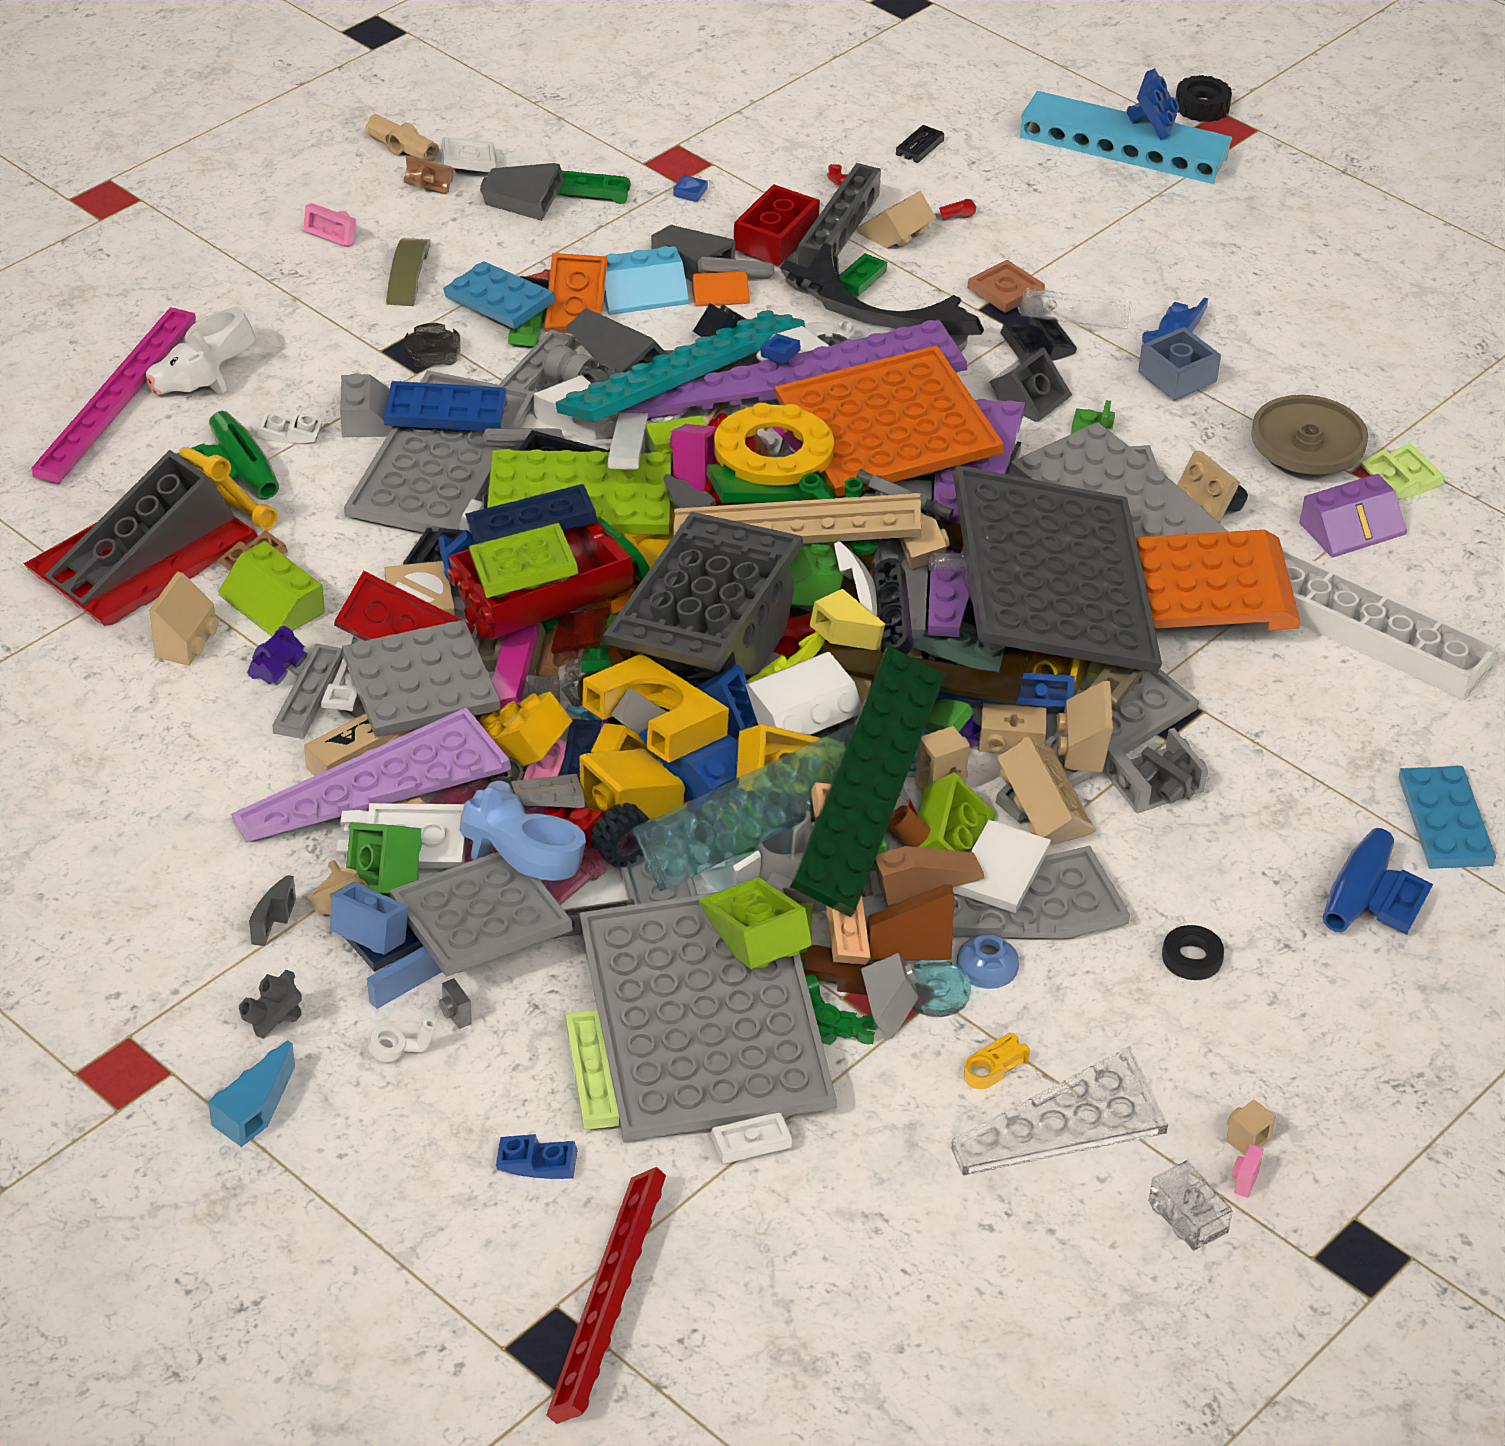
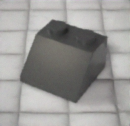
M1044 347L1021 357L989 381L1000 401L1025 402L1023 416L1034 422L1040 421L1072 396Z

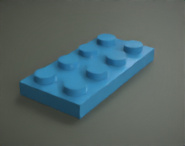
M485 261L476 264L471 270L455 278L452 283L443 288L446 298L513 329L518 328L556 302L554 292Z
M1464 767L1400 768L1398 778L1429 869L1494 866L1496 855Z

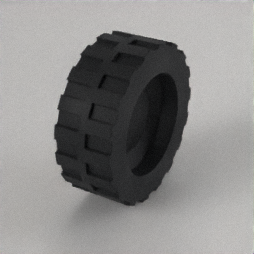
M1194 75L1189 78L1186 77L1177 85L1175 99L1179 106L1178 113L1183 117L1198 122H1212L1225 118L1230 110L1232 89L1226 82L1212 76Z

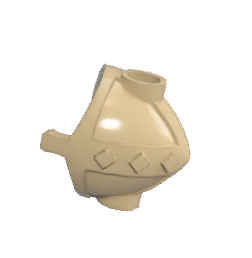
M335 860L329 862L328 867L332 873L307 896L308 900L313 903V907L319 916L325 914L331 916L332 894L347 885L356 882L368 888L366 882L359 878L357 871L350 868H340Z

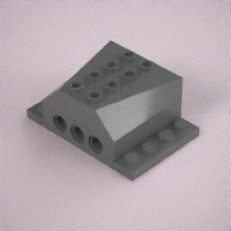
M691 511L604 633L605 643L630 650L632 657L642 653L668 670L722 673L734 665H741L744 674H758L786 631L794 594V583L790 565L804 546L802 536Z

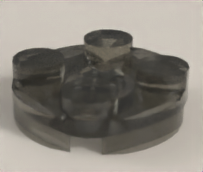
M421 324L414 327V333L410 335L407 333L405 335V353L412 359V364L419 368L428 365H452L456 363L457 355L461 351L460 335L455 329H453V332L446 330L444 324Z

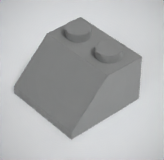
M354 373L341 375L340 415L342 438L387 437L393 427L384 425V412L390 389L371 374Z

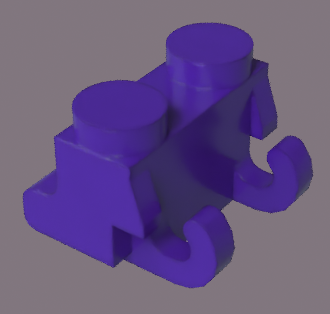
M280 626L268 641L261 643L255 649L247 674L252 679L260 677L266 683H273L277 686L288 674L286 669L291 665L295 668L299 667L306 659L308 653L303 650L305 646L295 637L290 628Z

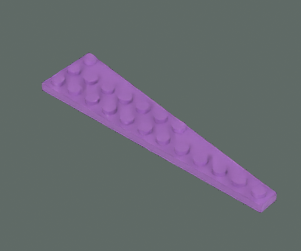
M928 320L919 325L899 327L894 331L882 334L874 333L865 338L845 340L840 344L828 347L820 346L811 351L797 353L785 364L766 359L749 366H737L732 370L720 373H708L703 377L695 378L623 409L620 413H648V418L667 414L684 413L688 407L693 406L702 408V410L713 409V405L719 402L728 401L732 406L742 404L741 399L758 397L759 401L776 399L775 386L935 345L939 347L955 372L966 371L967 360L941 321Z
M977 399L975 402L1004 443V453L968 462L960 466L1006 474L1010 464L1011 453L1014 450L1016 436L1025 412V402ZM956 466L935 471L934 500L954 509V512L949 521L937 515L933 519L960 524L953 472ZM946 549L945 559L931 563L928 635L959 637L967 611V604L971 597L965 552Z

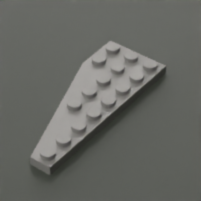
M1091 846L1046 855L1016 913L954 893L953 937L995 935L1009 938H1070L1129 924L1130 913ZM882 893L862 897L866 927H868L869 915L891 907L887 905Z

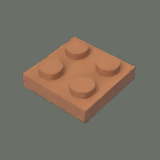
M1005 260L969 278L967 288L1006 313L1043 294L1045 284L1009 260Z

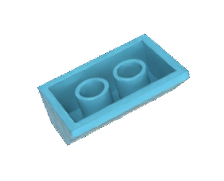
M664 246L658 249L635 250L628 253H611L606 255L608 262L603 302L609 315L689 304L683 263L676 246Z

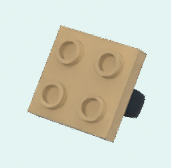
M1202 451L1193 452L1177 484L1179 488L1219 523L1226 510L1240 511L1248 498L1247 491L1239 485L1240 481Z

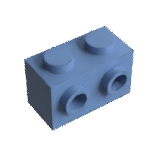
M356 882L332 894L331 931L383 955L405 942L408 918L407 905Z

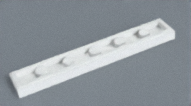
M648 413L618 414L608 456V468L637 470L639 468L645 439V424H648Z

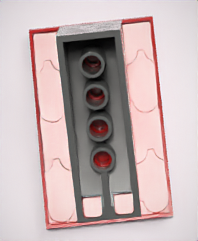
M169 450L98 522L23 564L40 580L55 589L57 593L74 603L76 607L82 609L96 622L106 626L116 623L142 604L146 606L158 598L177 571L184 573L191 579L218 561L221 556L239 541L246 545L257 538L258 535L255 530L234 516L212 480L205 473Z

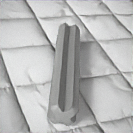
M701 257L697 263L698 271L701 273L745 271L747 277L770 278L774 274V265L771 262Z
M559 428L485 429L482 439H484V444L487 446H521L532 430L564 438V435Z

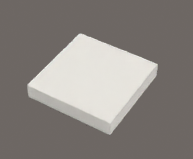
M451 137L442 138L441 146L444 165L457 169L490 172L492 168H496L494 143Z

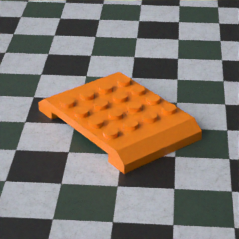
M1263 529L1136 537L1155 629L1266 622L1268 631L1299 629L1300 617L1280 539L1269 531Z

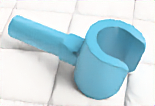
M571 704L566 707L567 712L580 716L583 720L598 721L600 717L587 709H581Z

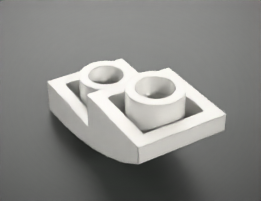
M265 411L256 437L281 443L315 442L323 420L296 411L292 419Z

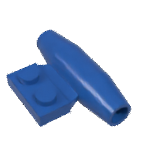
M1382 828L1372 829L1349 854L1330 889L1324 910L1323 922L1330 930L1335 932L1347 930L1367 907L1377 917L1376 920L1406 935L1408 934L1433 884L1403 869L1402 871L1387 870L1394 845V838L1387 830Z

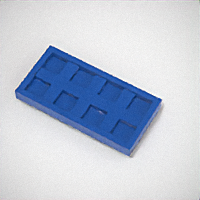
M392 381L384 412V425L483 432L488 428H501L507 397L506 387Z

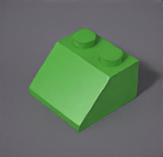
M825 542L804 544L790 565L794 583L791 605L814 606L815 601L840 590L843 574L840 572L832 545H828Z
M350 822L346 868L357 871L359 878L366 882L368 888L378 893H389L391 889L419 880L418 861L419 852L422 847V828Z

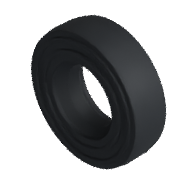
M1184 925L1171 930L1167 934L1163 942L1162 958L1165 966L1173 974L1188 980H1203L1212 977L1219 971L1223 963L1224 946L1221 939L1213 931L1202 926ZM1184 946L1199 947L1205 951L1206 956L1202 959H1191L1182 955L1180 949Z

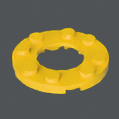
M757 403L753 407H748L729 415L719 424L714 435V453L719 464L723 468L728 466L734 470L735 476L762 485H790L799 483L805 474L816 471L821 473L829 466L834 453V437L831 429L823 420L808 411L800 409L797 405ZM770 427H779L784 432H787V429L792 431L797 439L803 441V445L794 454L772 458L761 456L751 451L746 446L745 440L746 437L754 436L758 429L764 428V431H767Z

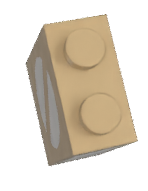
M443 561L384 567L386 582L455 616L450 582L444 574Z

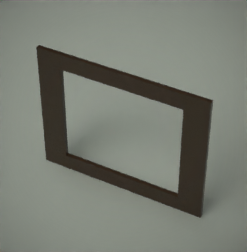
M936 520L939 529H945L950 546L946 547V549L965 552L961 524ZM877 548L874 553L867 556L856 554L852 549V552L861 560L870 573ZM844 576L841 589H844L859 602L855 580H850ZM826 639L821 654L830 652L848 675L873 679L884 653L883 651L831 644ZM1005 646L999 673L916 657L912 658L945 674L940 692L1016 705L1029 650Z

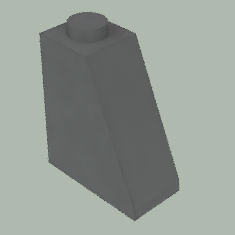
M557 163L492 168L487 178L485 177L482 180L480 191L485 205L542 221L564 182L560 164Z
M669 225L651 236V249L676 246L683 263L685 278L691 282L693 274L701 273L698 271L697 264L701 257L735 259V240L675 225Z

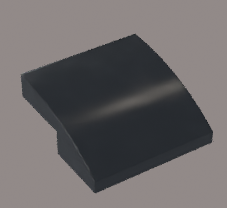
M1030 316L1027 325L1003 324L1000 331L1019 359L1042 347L1045 348L1052 361L1076 353L1077 350L1075 344L1054 317Z

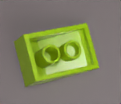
M760 877L698 899L700 907L735 958L750 969L764 968L771 961L781 957L795 956L802 949L812 946L805 908Z

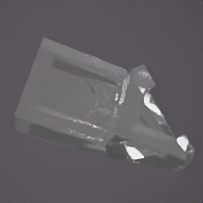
M579 658L558 669L559 684L562 692L570 703L578 708L582 706V701L578 696V680L587 674L581 672V660Z

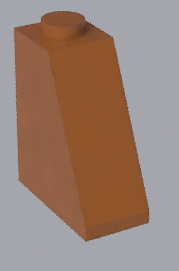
M944 884L869 915L868 927L866 929L870 959H885L899 953L903 960H952L954 915L952 884Z

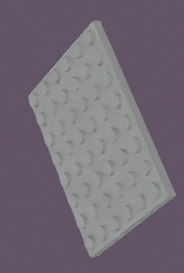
M781 883L770 884L784 894ZM714 893L579 913L596 1006L619 1112L623 1142L709 1129L774 1113H781L785 1117L835 1109L837 1107V1099L800 954L791 957H781L760 969H750L735 958L699 905L698 899Z

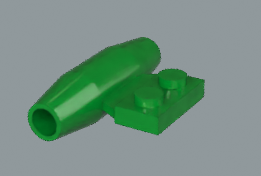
M218 411L213 414L209 420V426L217 445H205L203 443L192 447V449L208 457L219 455L227 459L231 464L229 476L233 480L238 477L261 499H269L276 495L279 490V483L270 461L250 432L227 411Z

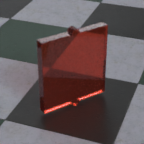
M609 607L593 610L584 609L581 612L561 615L551 646L552 654L569 651L578 652L581 649L601 646L610 615Z

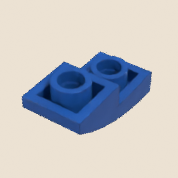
M536 1134L500 1137L496 1167L497 1170L526 1177L571 1179L574 1178L578 1149L575 1141L539 1143Z

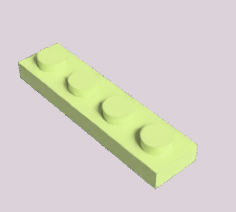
M598 1010L565 1013V1023L583 1130L619 1126V1112Z

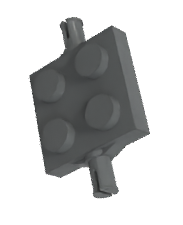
M862 469L859 470L856 476L863 484L876 491L874 496L914 493L882 479L879 475L875 476ZM921 496L922 514H927L934 518L937 515L948 521L951 519L954 509L938 503L937 500L931 501Z

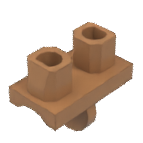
M414 156L406 157L407 169L404 183L445 194L449 192L454 171L452 166Z

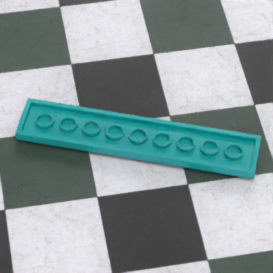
M770 310L757 313L755 318L738 321L737 327L719 329L716 331V335L697 338L695 340L696 343L689 346L676 347L674 352L668 355H657L653 357L651 362L632 366L630 371L612 374L610 379L604 382H594L589 384L585 390L570 392L566 394V398L555 402L557 413L596 422L758 352L760 347L774 334L800 326L805 328V321L793 318L790 314L777 315Z

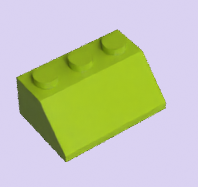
M266 541L240 554L218 590L220 597L271 637L280 626H287L293 631L325 613L323 585Z
M952 772L924 787L918 817L930 827V833L927 839L918 847L971 852L988 820L994 821L996 812L955 772Z

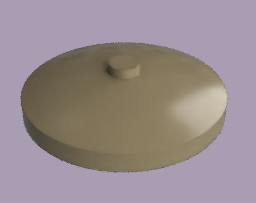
M1289 395L1267 402L1256 412L1251 430L1252 441L1255 447L1266 459L1287 470L1304 474H1332L1351 468L1364 456L1368 442V430L1359 415L1337 401L1313 395Z

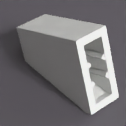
M583 375L534 393V417L588 440H601L613 436L620 411L596 422L557 413L556 401L566 398V394L570 392L585 390L591 384Z

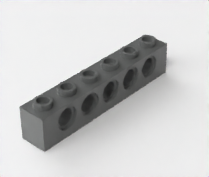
M860 163L854 165L799 243L798 265L808 268L824 243L832 245L835 256L839 255L879 197L880 168Z

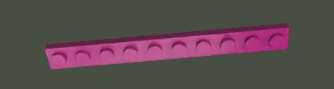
M172 307L165 312L31 467L33 477L58 484L64 479L147 381V370L152 365L161 362L182 340L190 327L196 323L195 313Z

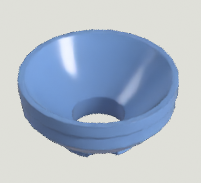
M982 935L967 940L961 946L957 955L956 966L959 975L969 984L979 988L995 989L1003 987L1014 980L1018 972L1019 960L1016 950L1010 943L995 935ZM985 945H991L996 947L999 952L989 955L983 953L980 948Z

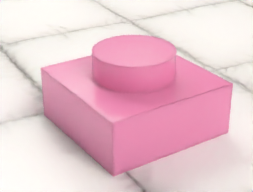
M1250 1144L1245 1157H1237L1231 1175L1237 1178L1235 1194L1246 1198L1249 1197L1260 1170L1263 1148Z

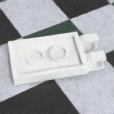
M370 803L369 811H342L340 823L341 826H344V834H349L350 822L422 828V847L419 852L418 868L450 869L464 864L467 837L463 836L460 832V819L464 804ZM338 839L336 852L340 854V863L347 862L349 839Z

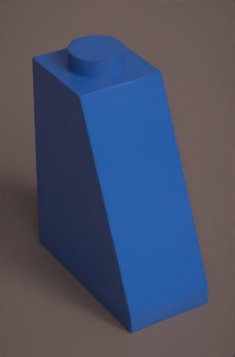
M734 665L696 687L729 708L727 734L730 736H739V731L758 724L745 685L748 682L741 665Z

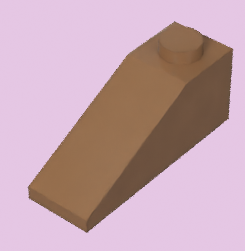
M904 846L877 854L875 858L878 884L888 906L901 903L944 884H952L953 888L985 878L984 872L973 852Z

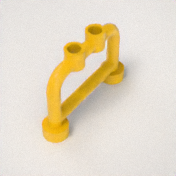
M182 447L179 450V456L205 473L212 480L225 502L251 516L254 525L263 530H269L276 524L278 519L277 510L267 504L257 505L229 476L231 464L227 459L219 455L208 457L189 447Z

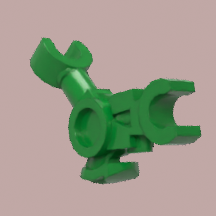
M814 974L805 976L822 1043L832 1045L836 1041L837 1036L842 1038H851L853 1036L863 1044H873L875 1032L865 1030H876L877 1024L873 1016L865 1015L858 1018L856 1017L857 1013L839 1011L837 1007L830 1003L825 1004L820 995V987Z

